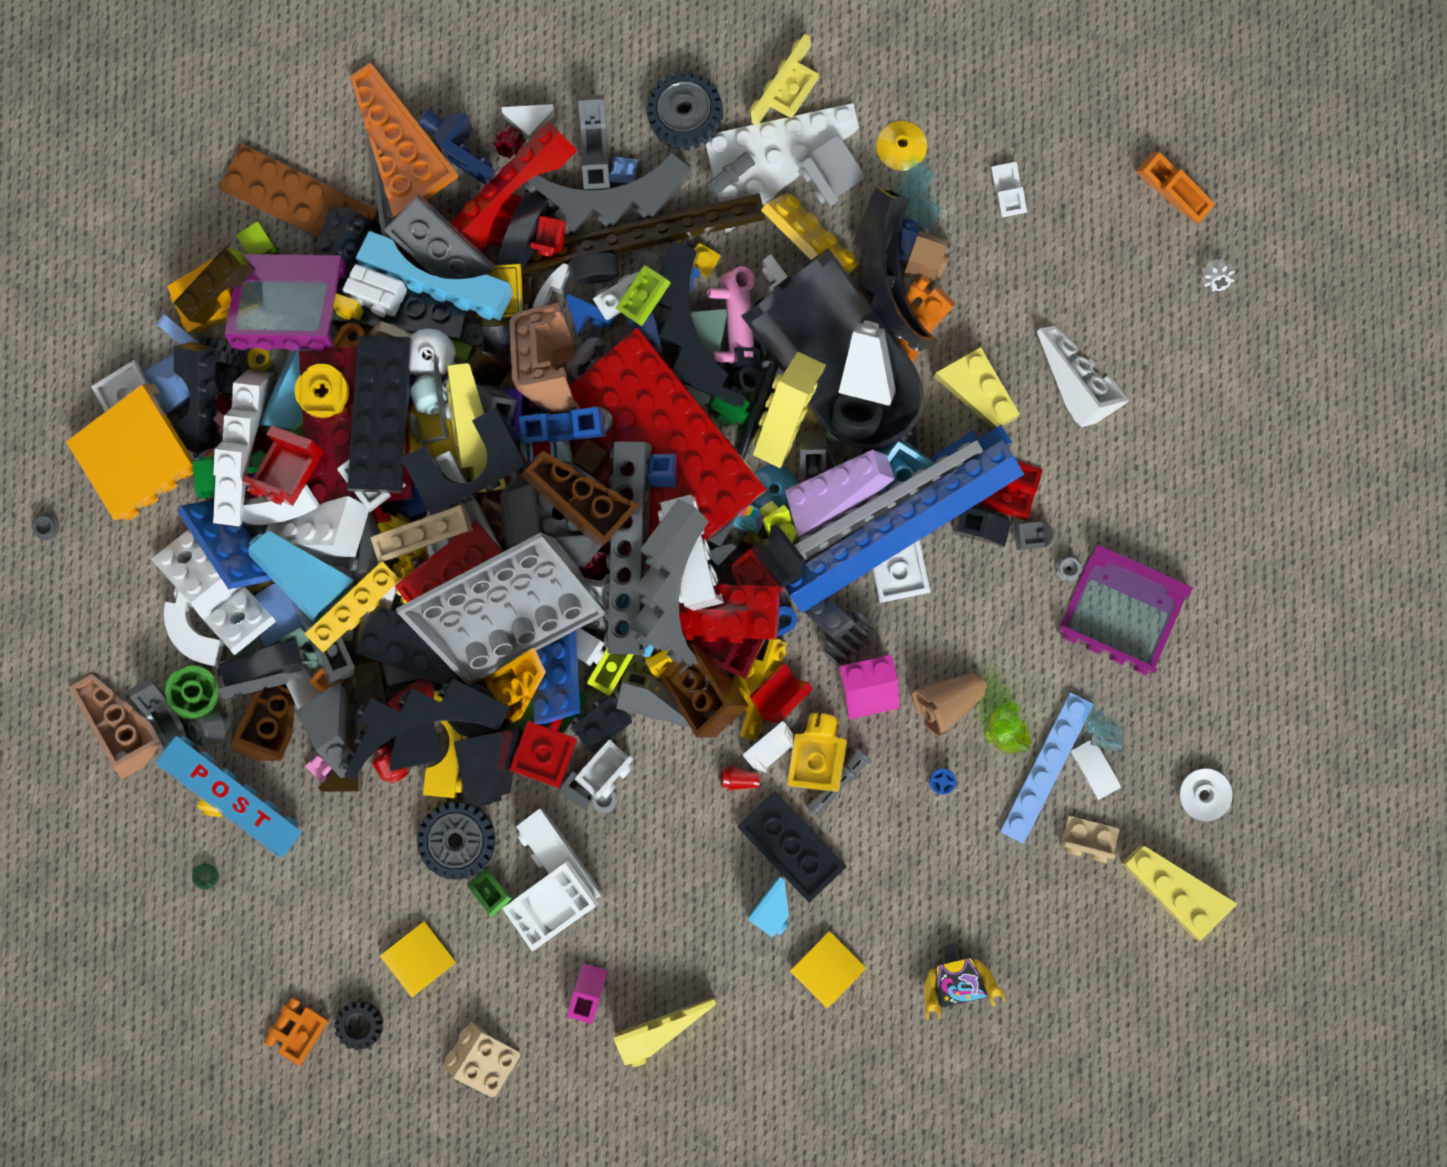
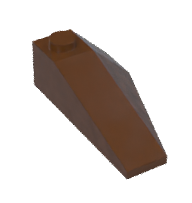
M286 684L271 688L263 687V690L254 692L232 740L234 752L257 761H282L292 739L295 702Z

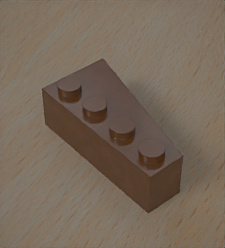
M544 451L539 453L520 475L597 547L606 544L639 506L636 502L624 498L618 492L606 488L591 477L579 473L573 467Z

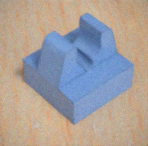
M612 156L610 183L626 185L634 182L638 159Z

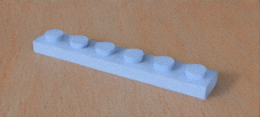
M1071 692L1069 693L1000 830L1001 833L1024 844L1094 704Z

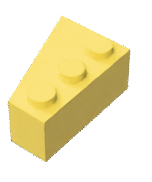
M981 347L941 369L934 375V378L939 383L945 386L992 430L1000 425L1003 427L1017 419L1020 415Z

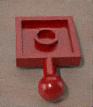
M562 719L550 722L548 728L528 721L510 771L559 789L577 738L558 732Z

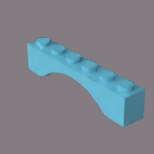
M371 231L367 234L356 256L360 266L401 280L404 285H407L410 290L416 293L426 292L440 302L450 301L459 309L468 311V309L474 310L481 317L489 320L492 318L501 320L513 296L510 283L486 274L467 279H445L430 275L408 262L399 252L392 239Z

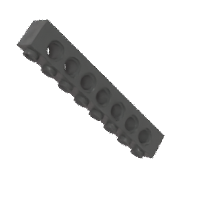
M614 442V448L610 451V461L613 464V474L610 475L609 479L610 489L618 492L623 497L628 489H632L634 494L632 501L639 504V506L630 515L633 519L632 526L626 529L622 524L608 540L611 543V553L607 555V568L610 569V580L606 582L609 606L605 609L608 632L605 633L604 637L605 648H608L607 654L645 655V647L634 640L636 635L630 629L627 634H622L620 624L625 620L630 626L645 606L640 601L642 596L635 590V587L648 571L647 557L640 551L649 539L650 484L647 472L652 444L646 442ZM632 462L634 472L632 475L627 476L625 467L628 463ZM629 541L632 545V550L626 556L622 551V547L625 542ZM625 568L631 571V577L627 582L623 581L621 576ZM625 594L630 598V604L627 608H623L621 605V598Z

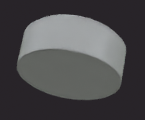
M614 790L607 798L602 795L598 800L593 796L591 797L592 806L602 813L612 811L617 805L618 799Z

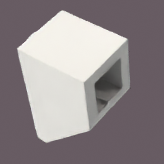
M581 628L577 629V658L589 666L592 662L598 664L606 652L602 649L604 643Z

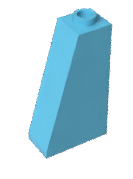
M298 349L290 352L262 414L259 425L292 430L303 420L302 407L295 398L294 389L296 381L300 376L299 351L312 349Z
M267 531L264 535L258 534L249 543V556L313 623L353 588L354 581L350 577L270 531Z

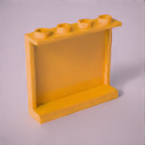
M155 384L140 385L66 441L113 520L125 519L129 521L138 516V510L143 506L148 507L158 501L157 496L162 492L167 493L178 486L177 481L192 476L193 461H200V459L193 460L157 402L155 396L160 392Z

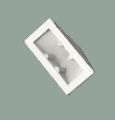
M553 104L502 107L504 119L514 128L520 130L529 141L540 128L544 127L555 116Z

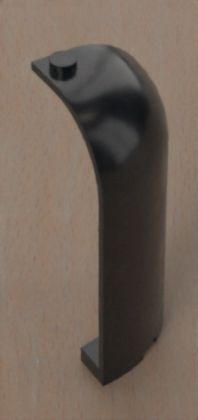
M827 248L802 266L803 268L793 276L786 277L773 287L774 291L765 298H760L741 317L783 373L797 352L826 365L822 375H820L816 382L818 386L808 405L823 426L833 436L848 445L862 449L882 448L896 440L903 442L912 435L911 429L916 425L923 413L924 391L921 379L904 349L830 249ZM864 321H871L879 324L878 328H882L885 331L896 391L890 406L881 404L883 412L878 431L867 439L853 440L842 436L836 431L831 417L835 400L842 394L839 393L853 332L858 323L863 324ZM849 407L842 411V414L850 421L859 423L872 419L870 413L862 408Z

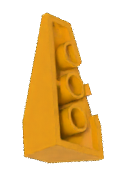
M535 648L528 650L484 679L488 690L493 694L494 698L510 707L503 721L505 726L512 724L522 717L546 672Z

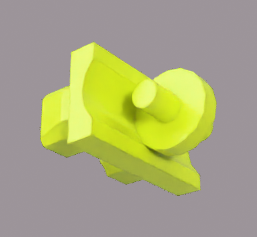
M770 501L760 508V512L764 517L763 522L768 538L770 537L771 526L776 523L793 543L797 537V532L792 524L789 510L785 505L778 508L773 501Z

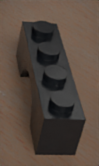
M195 342L174 346V372L183 379L190 394L189 411L183 419L174 422V429L188 451L200 453L215 448L216 434L213 418L216 416L215 347Z

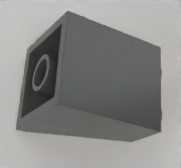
M338 681L295 712L315 750L342 779L345 777L344 774L346 772L342 766L348 754L354 756L358 748L354 742L360 730L364 731V727L358 723L361 718L357 716L360 705Z

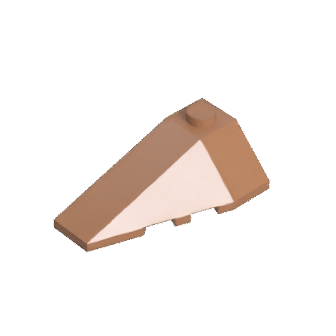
M93 674L69 686L108 760L120 778L124 779L145 767L161 745V741L151 723L144 716L136 712L127 702L119 698Z

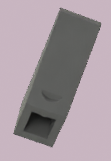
M368 512L356 556L349 559L348 569L352 571V580L356 582L364 578L378 564L370 537L381 534V531L371 512ZM391 559L384 561L391 568Z
M626 669L616 709L624 710L631 714L636 713L648 716L654 720L672 722L678 726L690 727L665 685L652 675Z

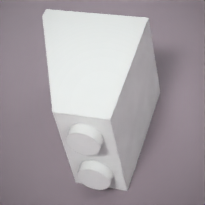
M864 321L863 324L858 323L852 335L839 393L890 406L896 389L885 331L882 328H878L879 324L875 322Z

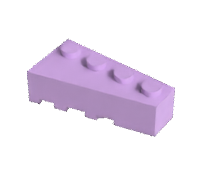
M871 450L785 490L798 538L801 539L807 534L813 535L817 533L824 524L830 521L836 522L844 517L848 510L858 508L857 506L865 499H870L892 482L894 476L888 456Z

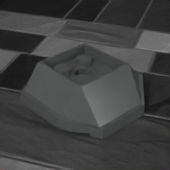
M565 463L573 467L574 470L578 471L579 473L585 476L587 475L592 479L596 480L597 483L603 485L600 481L586 473L584 470H582L575 464ZM522 476L510 480L500 493L505 541L508 549L539 533H543L556 539L577 567L581 568L586 566L602 547H597L562 513L561 520H556L552 516V509L555 507Z

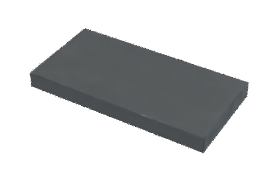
M420 194L384 229L394 241L433 276L445 279L475 278L485 274L488 275L495 268V265Z

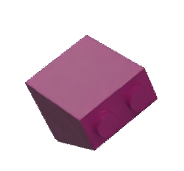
M892 655L840 666L837 669L849 720L900 708L898 680Z

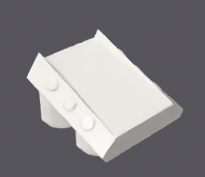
M782 721L746 751L743 756L754 770L767 772L768 766L788 749L793 748L794 735L786 723Z

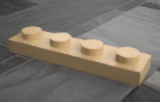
M459 505L370 538L379 563L472 531L473 528L466 506Z

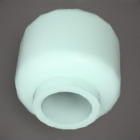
M431 375L418 377L410 388V395L415 408L422 414H438L439 407L435 377ZM443 389L442 394L446 405L448 401V396Z

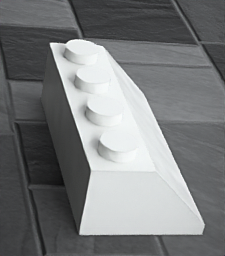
M544 808L537 810L516 826L519 830L516 833L518 839L524 846L529 844L534 852L531 857L539 868L544 866L550 874L569 860L595 899L603 895L599 886Z

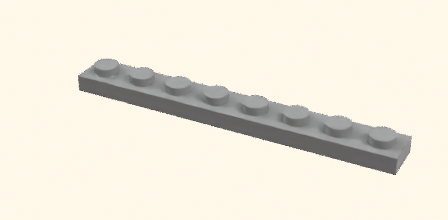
M977 440L973 443L967 442L961 445L954 454L940 457L935 461V465L928 469L923 468L916 471L912 478L905 482L895 483L889 488L888 492L881 496L875 495L866 502L867 504L858 509L852 508L848 510L843 518L836 522L830 521L824 524L820 531L813 535L807 534L798 541L799 543L794 546L805 560L863 528L983 452Z

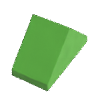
M487 868L467 885L491 917L497 914L514 898Z

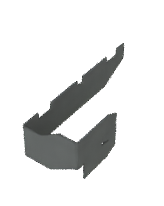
M436 356L434 358V377L442 436L422 441L418 417L410 413L411 435L415 438L416 443L422 446L450 439L446 424L447 415L445 400L442 394V379L438 366L439 358Z
M237 658L221 661L220 664L223 666ZM220 668L217 669L216 674L217 689L223 699L234 697V694L238 693L247 694L263 690V687L271 688L287 684L289 680L293 679L297 681L304 679L301 673H279L223 687Z

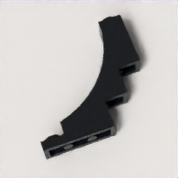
M684 240L681 243L674 241L659 275L671 282L656 304L670 311L660 333V340L682 349L673 371L683 384L743 410L747 401L746 397L742 396L744 392L733 386H729L728 389L724 388L729 378L728 374L708 354L701 343L692 320L690 289L694 268L699 257L698 251L695 250L696 246Z

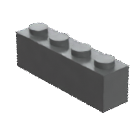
M292 601L306 632L320 618L313 623ZM341 636L324 652L309 639L329 685L354 676L355 667Z

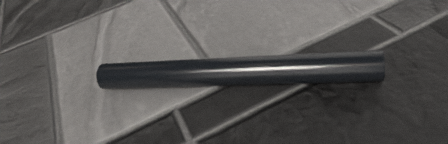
M771 362L768 364L737 452L744 460L779 367Z

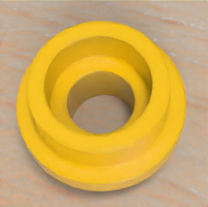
M252 348L247 355L248 365L253 370L266 371L273 363V354L270 350ZM260 354L265 356L263 363L256 362V357Z

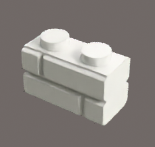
M357 264L354 265L350 278L347 279L343 287L346 297L359 301L361 307L363 305L371 308L373 313L382 317L386 314L396 315L407 290L403 281Z

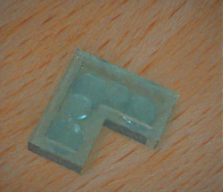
M915 161L895 191L909 199L904 217L929 233L944 209L923 196L936 178V174Z

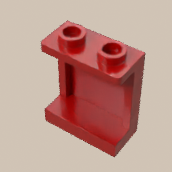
M271 426L266 434L274 441L253 479L243 476L241 481L248 486L247 491L256 497L261 498L264 495L277 505L281 506L282 503L294 506L324 452L308 438Z

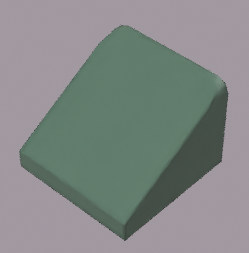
M299 627L279 639L280 643L297 640L300 653L312 647L309 638L305 635L304 627Z

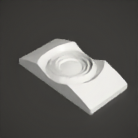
M568 860L502 909L530 949L534 951L599 903Z

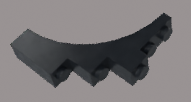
M875 187L853 241V244L861 249V253L868 256L858 283L866 288L868 294L873 296L870 305L893 336L906 340L908 346L916 351L935 349L938 340L925 329L916 317L907 299L901 277L899 261L900 235L909 199L894 189Z
M452 679L450 683L444 682L438 694L442 698L440 702L413 688L409 693L404 691L397 705L401 707L400 712L372 698L368 703L363 701L357 713V716L361 717L358 723L368 728L366 732L360 730L354 742L358 748L354 756L348 754L342 766L346 770L344 775L354 780L364 763L381 745L395 735L414 726L435 721H461L499 731L510 707L455 679Z

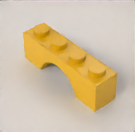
M434 690L433 699L440 702L442 699L438 696L440 691ZM440 721L449 734V749L440 763L426 769L423 795L457 798V793H462L463 786L461 777H459L460 771L454 741L468 737L455 732L447 721Z

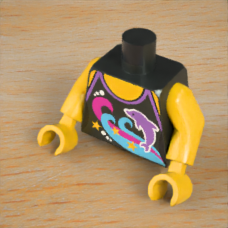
M957 943L942 946L945 961L934 964V969L928 972L923 987L926 1005L925 1018L929 1020V1012L935 1011L938 1014L939 1020L941 1008L987 998L988 996L992 1006H995L993 1000L995 996L1002 997L1003 1002L1006 1001L1004 992L999 988L992 972L980 960L972 959L971 956L960 958Z

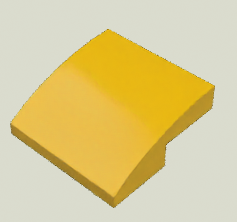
M422 922L379 956L411 998L456 963L425 922Z
M828 931L797 962L790 972L828 1008L863 973L866 967Z

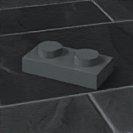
M828 598L818 602L804 612L836 643L855 624Z

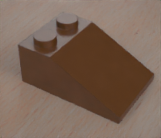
M691 643L688 647L696 657L693 664L689 666L682 661L679 664L673 661L659 676L696 738H716L749 705L736 684L695 643Z

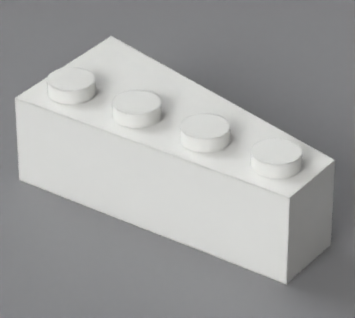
M692 495L661 502L662 510L658 511L660 522L677 499L692 505L698 510L696 499ZM704 530L698 537L688 558L679 595V602L684 603V606L693 611L724 603L722 594L717 595L714 586L717 585L718 579L712 565H708L707 560L711 559V554L706 539L702 540L701 535L704 534Z

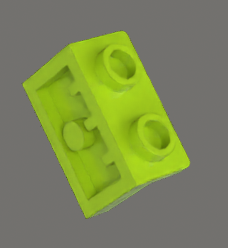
M644 265L641 271L636 274L633 283L621 297L615 309L642 326L671 282Z

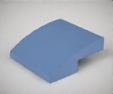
M276 583L253 595L276 621L260 634L266 648L280 642L279 639L291 631L303 627L292 600Z

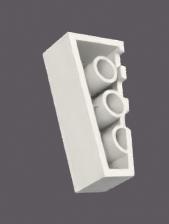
M346 496L322 503L318 508L296 518L269 524L266 532L270 531L310 555L355 557L369 511L364 504Z

